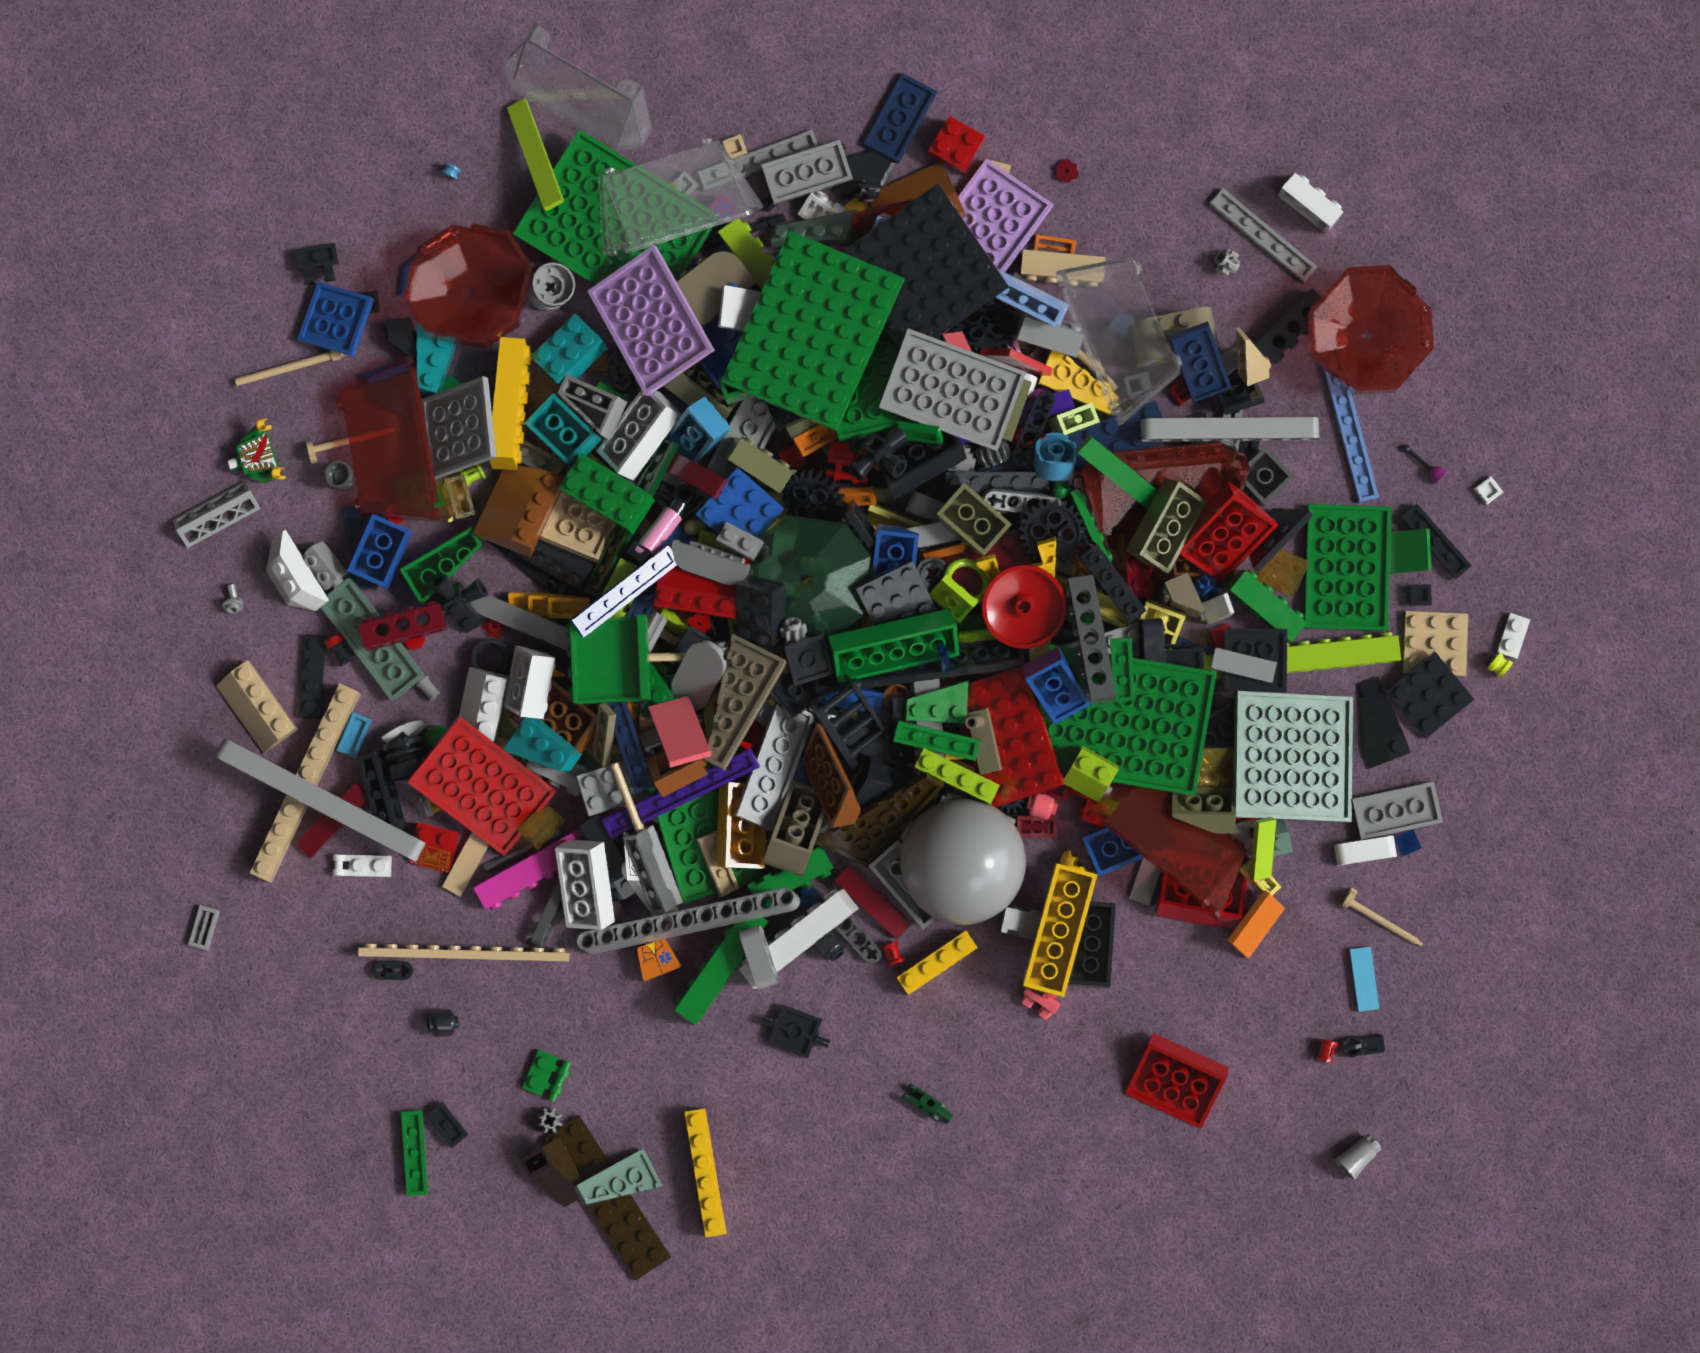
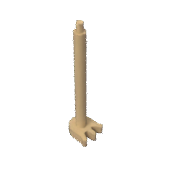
M384 428L318 445H313L312 441L306 442L311 464L317 463L315 452L390 435V433L396 432L395 428Z
M1349 889L1341 903L1343 908L1347 909L1351 906L1410 943L1417 944L1420 947L1423 945L1415 936L1353 900L1357 895V890Z

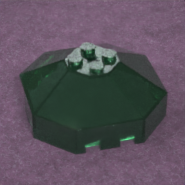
M787 515L758 538L764 544L751 563L750 575L786 584V619L796 617L801 620V624L806 623L807 633H805V638L823 633L828 640V636L844 633L867 615V610L855 585L872 577L871 571L874 554L865 543H861L856 536L857 532L846 522ZM801 574L810 576L808 585L799 582Z

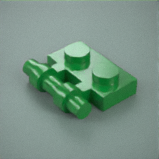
M539 1049L522 1088L540 1096L543 1095L545 1089L550 1090L547 1099L555 1102L558 1094L561 1095L563 1090L561 1087L565 1077L569 1076L570 1071L568 1070L571 1062L564 1060L561 1067L556 1066L558 1057ZM552 1071L558 1073L553 1085L548 1083Z

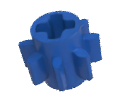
M1206 575L1199 577L1194 584L1200 600L1202 598L1205 601L1211 600L1217 596V591L1220 590L1214 577L1208 579Z
M807 887L800 890L801 895L799 898L803 911L810 909L818 902L822 903L816 888L810 890Z

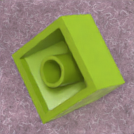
M1082 746L1065 775L1064 782L1067 786L1099 803L1119 770V765Z

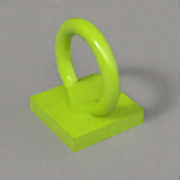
M965 558L958 559L947 566L943 579L929 595L944 610L950 608L954 619L960 623L975 605L982 603L985 589L990 581L984 571L977 566L976 561ZM960 567L974 569L980 575L983 582L980 594L972 597L963 587L952 580L953 572Z

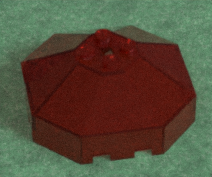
M475 223L470 225L471 228L452 224L417 247L415 260L410 263L403 299L427 337L486 349L500 340V337H504L520 327L532 275V266L508 230L492 229ZM468 287H470L471 289L475 288V289H476V291L474 292L475 296H474V297H471L470 295L466 296V295H465V294L467 293L466 288H468Z
M1391 265L1348 267L1307 314L1309 356L1353 395L1395 393L1434 349L1431 307L1416 295L1417 288L1407 279H1403ZM1365 330H1369V333L1373 334L1369 342L1361 336L1365 334Z

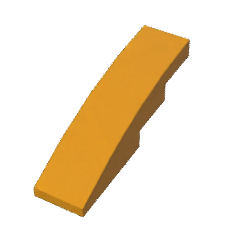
M534 592L508 593V603L539 616H548V618L571 619L590 604V598Z

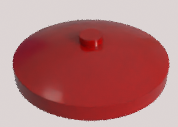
M1019 564L1005 568L991 579L983 595L982 614L989 631L1000 642L1014 648H1034L1048 642L1060 630L1066 615V598L1057 579L1047 570L1035 565Z

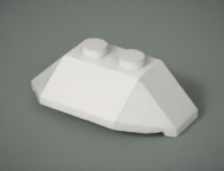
M282 531L271 542L266 572L288 606L316 611L327 603L329 599L310 568L306 566L302 555L287 531Z

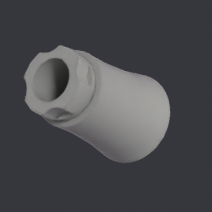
M1367 1134L1343 1154L1336 1157L1334 1161L1351 1180L1355 1181L1368 1163L1377 1156L1376 1154L1381 1150V1147L1371 1135Z

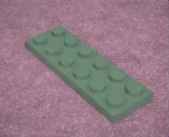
M352 577L347 578L327 595L329 601L321 607L337 630L343 634L346 642L392 702L426 676L401 643L371 651L364 649L358 624H362V621L368 618H375L377 620L382 617ZM380 626L377 629V635H385L388 630L387 627Z

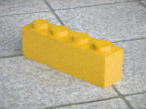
M964 931L898 976L897 980L907 995H909L978 947L968 932Z

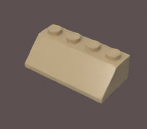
M247 660L232 670L217 685V688L263 753H266L298 730L250 661Z

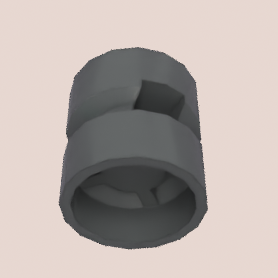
M340 460L333 461L326 467L325 479L331 486L346 491L353 489L357 485L359 473L354 466Z

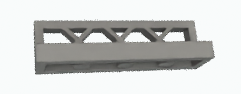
M245 480L172 521L186 547L189 548L261 508ZM250 499L253 503V505L247 509L240 508L242 502ZM227 510L234 511L232 517L228 519L222 518L223 513ZM209 520L216 521L214 527L210 529L204 528L205 522ZM188 531H197L195 537L189 540L186 538L185 533Z

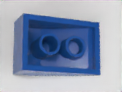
M1058 646L1021 666L1025 680L1054 724L1090 705L1089 698L1085 699L1081 683Z

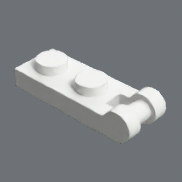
M333 855L335 864L334 869H332V876L391 877L392 856ZM343 861H349V870L343 869Z

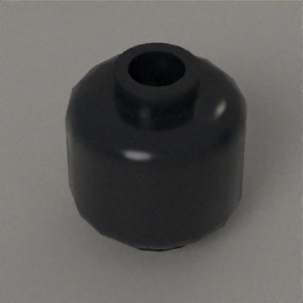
M831 930L814 943V948L824 960L835 961L844 954L845 942L836 931Z
M450 1009L433 1010L427 1016L428 1032H431L435 1037L452 1036L455 1028L459 1026L458 1016H454Z

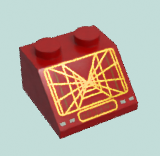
M418 822L414 837L426 844L417 861L415 862L410 859L409 864L449 874L460 833Z

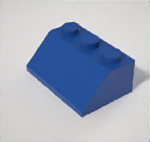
M878 524L872 577L912 558L916 566L919 534L899 526Z

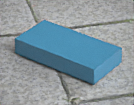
M352 712L336 751L356 759L372 720Z

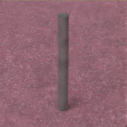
M557 829L505 856L485 864L484 868L488 873L562 837V834Z

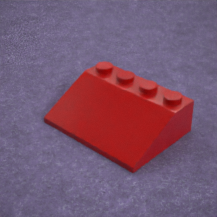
M1227 482L1205 505L1180 555L1223 583L1278 526V523L1243 491Z
M744 558L745 564H749L750 559ZM676 565L658 579L654 606L737 620L736 584H723L685 571Z
M1168 850L1163 869L1156 916L1235 930L1243 919L1247 879L1238 870L1243 864L1222 862L1214 858Z
M1152 1033L1125 1094L1201 1129L1227 1078L1229 1067Z

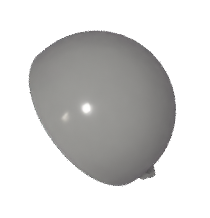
M947 790L945 796L939 798L938 804L926 809L913 821L902 843L900 856L902 876L915 902L934 918L954 925L981 923L1003 911L1020 890L1026 870L1025 848L1022 838L1014 825L1015 819L1006 816L999 809L988 803L975 799L961 798L960 795Z

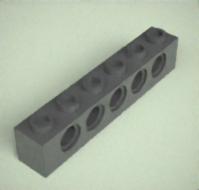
M1087 575L1069 578L1068 585L1064 587L1066 598L1071 600V606H1068L1069 615L1075 621L1072 631L1074 638H1078L1079 646H1076L1077 657L1082 658L1083 666H1080L1081 678L1086 680L1087 686H1083L1085 699L1089 698L1090 705L1115 701L1116 691L1094 576ZM1079 596H1084L1088 601L1082 604L1076 599ZM1088 616L1092 621L1085 624L1081 622L1080 618ZM1092 636L1095 642L1092 644L1086 643L1084 638ZM1096 656L1099 662L1092 664L1088 661V658ZM1099 676L1103 679V682L1095 684L1092 678Z

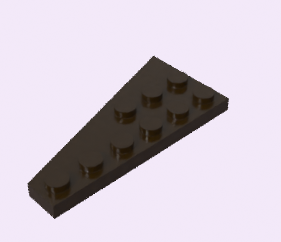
M925 772L861 810L855 824L831 828L817 836V842L868 868L944 786L943 780Z

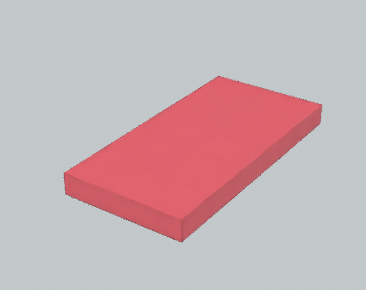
M689 696L648 707L670 767L711 756L709 746Z

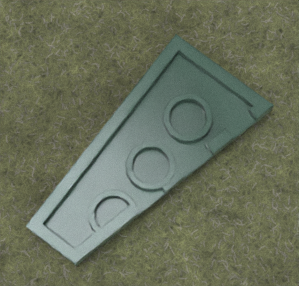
M855 209L779 225L775 227L770 242L773 247H782L790 230L826 246L848 245L859 213Z
M643 1148L574 1186V1189L584 1206L658 1188L663 1185Z

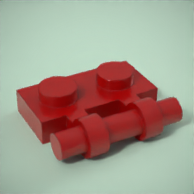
M831 441L828 463L835 464L836 466L835 470L826 469V476L829 474L830 478H834L833 480L836 481L843 479L852 481L855 484H858V482L867 483L868 475H866L863 481H858L850 472L841 471L842 466H848L860 459L850 452L849 446L851 444Z

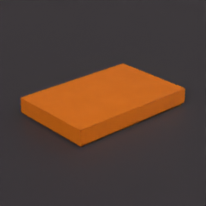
M1264 890L1227 941L1249 959L1285 908L1269 892Z

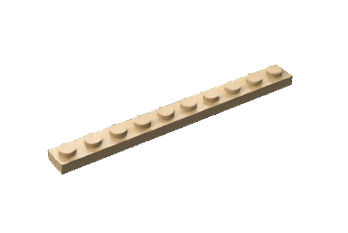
M364 944V948H358V956L570 962V953H565V949L553 948L552 952H544V948H532L531 952H523V948L511 947V951H502V947H490V951H481V947L469 946V950H460V946H448V950H439V946L427 945V949H418V945H406V949H397L398 945L385 944V948H376L377 944Z

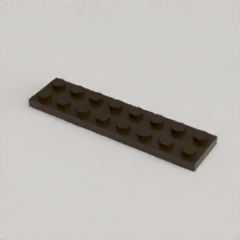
M578 1116L558 1129L556 1133H552L545 1138L547 1144L561 1138L571 1160L576 1165L582 1181L612 1166L581 1116ZM631 1194L587 1205L635 1280H638L671 1258Z

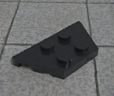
M1272 508L1267 513L1278 523V526L1249 555L1252 567L1256 572H1259L1313 517L1310 510Z

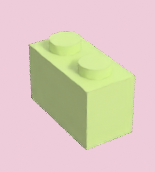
M1093 403L1062 413L1048 420L1052 433H1062L1065 435L1100 422Z

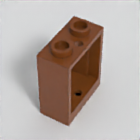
M664 750L646 758L653 782L662 797L708 775L705 768L708 763L705 758L685 763L663 774V771L670 768Z

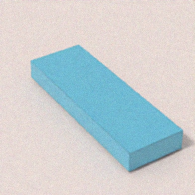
M1371 947L1349 949L1357 1010L1361 1012L1379 1009Z

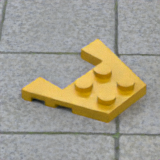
M1053 537L1037 542L1042 561L1031 565L1041 567L1055 577L1056 538ZM995 554L976 559L977 566L984 571L989 581L1000 572Z

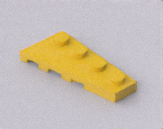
M1049 350L1044 364L1052 367V375L1039 376L1037 384L1056 393L1069 389L1072 400L1083 405L1093 403L1096 411L1107 416H1113L1120 396L1102 382L1094 379L1089 375L1088 371L1080 368L1069 356Z

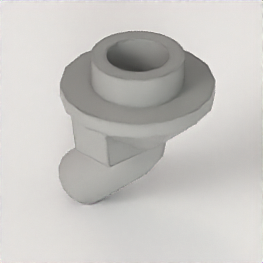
M235 584L227 585L229 599L224 600L222 607L228 613L236 614L243 610V600L237 596Z

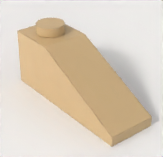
M1240 327L1235 328L1237 370L1240 378L1247 386L1270 378L1269 369L1271 364L1269 359L1262 355Z

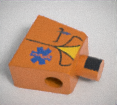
M666 939L644 943L645 945L637 948L644 982L682 967Z

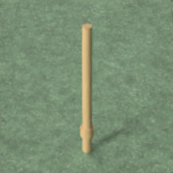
M330 351L237 377L235 382L237 386L321 362L340 360L341 357L346 355Z

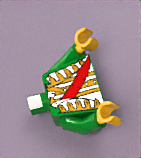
M262 418L256 422V425L243 436L236 447L239 456L228 459L231 471L243 468L244 474L247 477L249 476L252 480L262 483H268L277 479L284 480L286 476H280V471L285 468L278 466L269 434L264 432L272 428L271 425L266 427L264 425L268 418Z

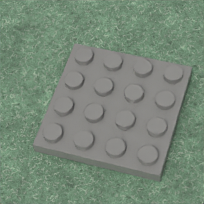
M482 376L421 399L429 479L436 480L496 458L487 377Z

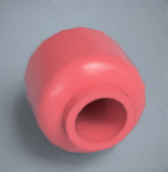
M1040 793L1029 796L1026 805L1030 816L1043 820L1049 819L1050 815H1055L1058 807L1054 797Z

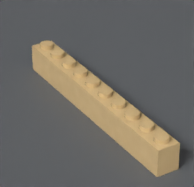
M339 683L296 774L298 777L318 786L361 693ZM286 795L250 871L251 874L272 883L308 805Z

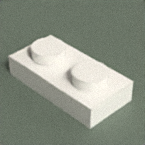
M1509 613L1497 653L1500 652L1505 656L1518 659L1530 619Z

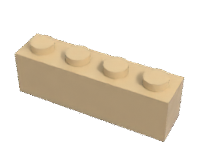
M1023 249L1020 276L1026 282L1045 280L1047 284H1057L1058 281L1065 282L1067 286H1078L1079 283L1086 284L1088 288H1098V285L1102 286L1106 257Z

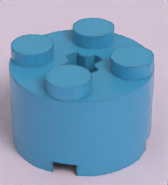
M1048 433L1044 438L1036 442L1033 466L1038 478L1052 481H1067L1075 469L1077 445L1074 441H1070L1067 435Z

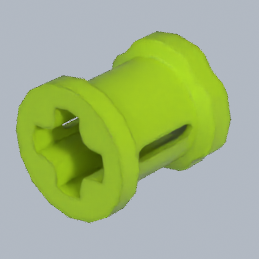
M480 464L460 471L468 487L471 486L472 482L480 478H486Z

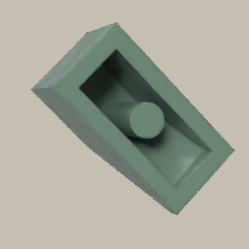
M1276 819L1273 857L1293 853L1289 832L1283 819Z

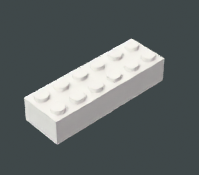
M835 889L823 898L825 900L823 904L821 902L816 903L807 910L809 915L805 917L803 914L791 923V929H788V927L774 936L776 939L774 942L772 940L767 942L777 972L859 909L844 889L840 891ZM746 958L741 962L743 966L739 970L755 989L757 987Z

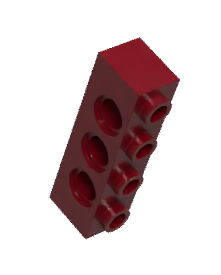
M433 601L423 604L424 607L419 609L409 607L400 614L395 615V612L384 614L381 619L368 618L363 620V623L358 624L364 649L371 651L446 631L447 626L440 603L436 604ZM421 615L428 616V621L424 625L417 623ZM400 621L408 622L405 630L397 629V624ZM380 626H386L388 629L387 633L383 636L377 635V629Z

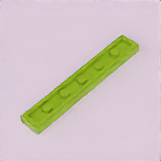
M524 98L507 107L542 206L548 211L563 203L564 199L528 101Z

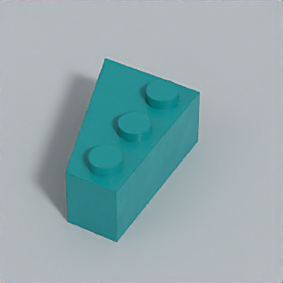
M417 324L418 394L429 397L441 392L457 346V336Z
M529 717L523 719L503 749L506 752L557 771H571L582 753L541 719Z

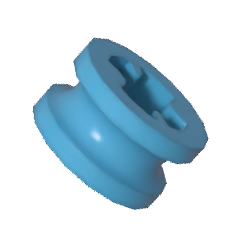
M444 163L445 168L440 173L453 180H457V174L461 170L449 163Z

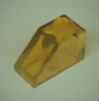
M549 806L532 814L517 831L526 842L538 850L561 826L565 819Z

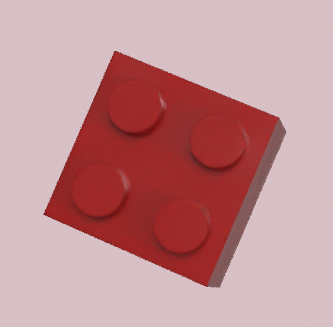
M949 115L930 147L928 156L942 162V164L964 176L982 146L985 135Z

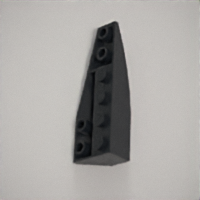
M540 538L531 558L488 541L536 583L554 594L581 597L586 583L596 566L595 562L544 542Z

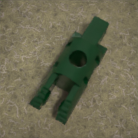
M910 1083L908 1085V1090L920 1099L917 1100L904 1093L901 1097L903 1101L936 1122L940 1120L948 1124L954 1114L945 1109L946 1106L928 1095L914 1084Z

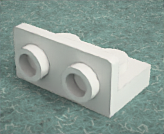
M818 191L809 195L798 215L807 220L845 212L846 209L841 204L830 201L825 193Z

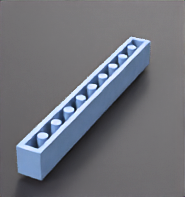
M884 212L880 214L872 230L891 216ZM998 269L1010 288L996 298L1054 327H1057L1062 322L1069 304Z

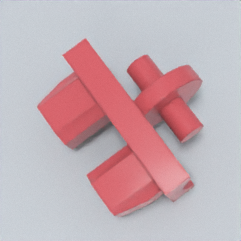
M1030 988L1025 989V995L1021 1001L1028 1008H1031L1035 1001L1042 1005L1038 1015L1045 1020L1052 1013L1055 1014L1061 1003L1055 1000L1057 996Z

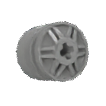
M554 262L544 264L528 279L526 286L527 297L532 305L540 310H556L572 297L575 290V280L570 270L564 265ZM550 285L552 288L547 292L545 289Z

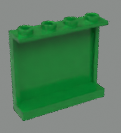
M646 615L608 618L585 637H580L571 622L566 625L567 637H570L571 645H567L568 658H571L572 666H568L569 679H572L573 686L569 687V698L573 700L575 705L651 701L648 619Z

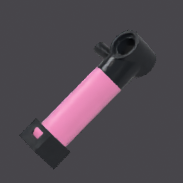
M681 484L676 487L674 497L662 490L657 492V498L666 502L667 506L639 542L634 541L626 551L630 562L639 566L654 555L685 515L697 507L698 500L690 485Z

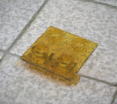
M1281 549L1260 570L1257 580L1261 584H1268L1275 591L1294 598L1310 561Z
M1234 748L1203 749L1197 786H1233Z

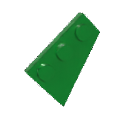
M968 681L905 699L904 721L965 723L967 719Z

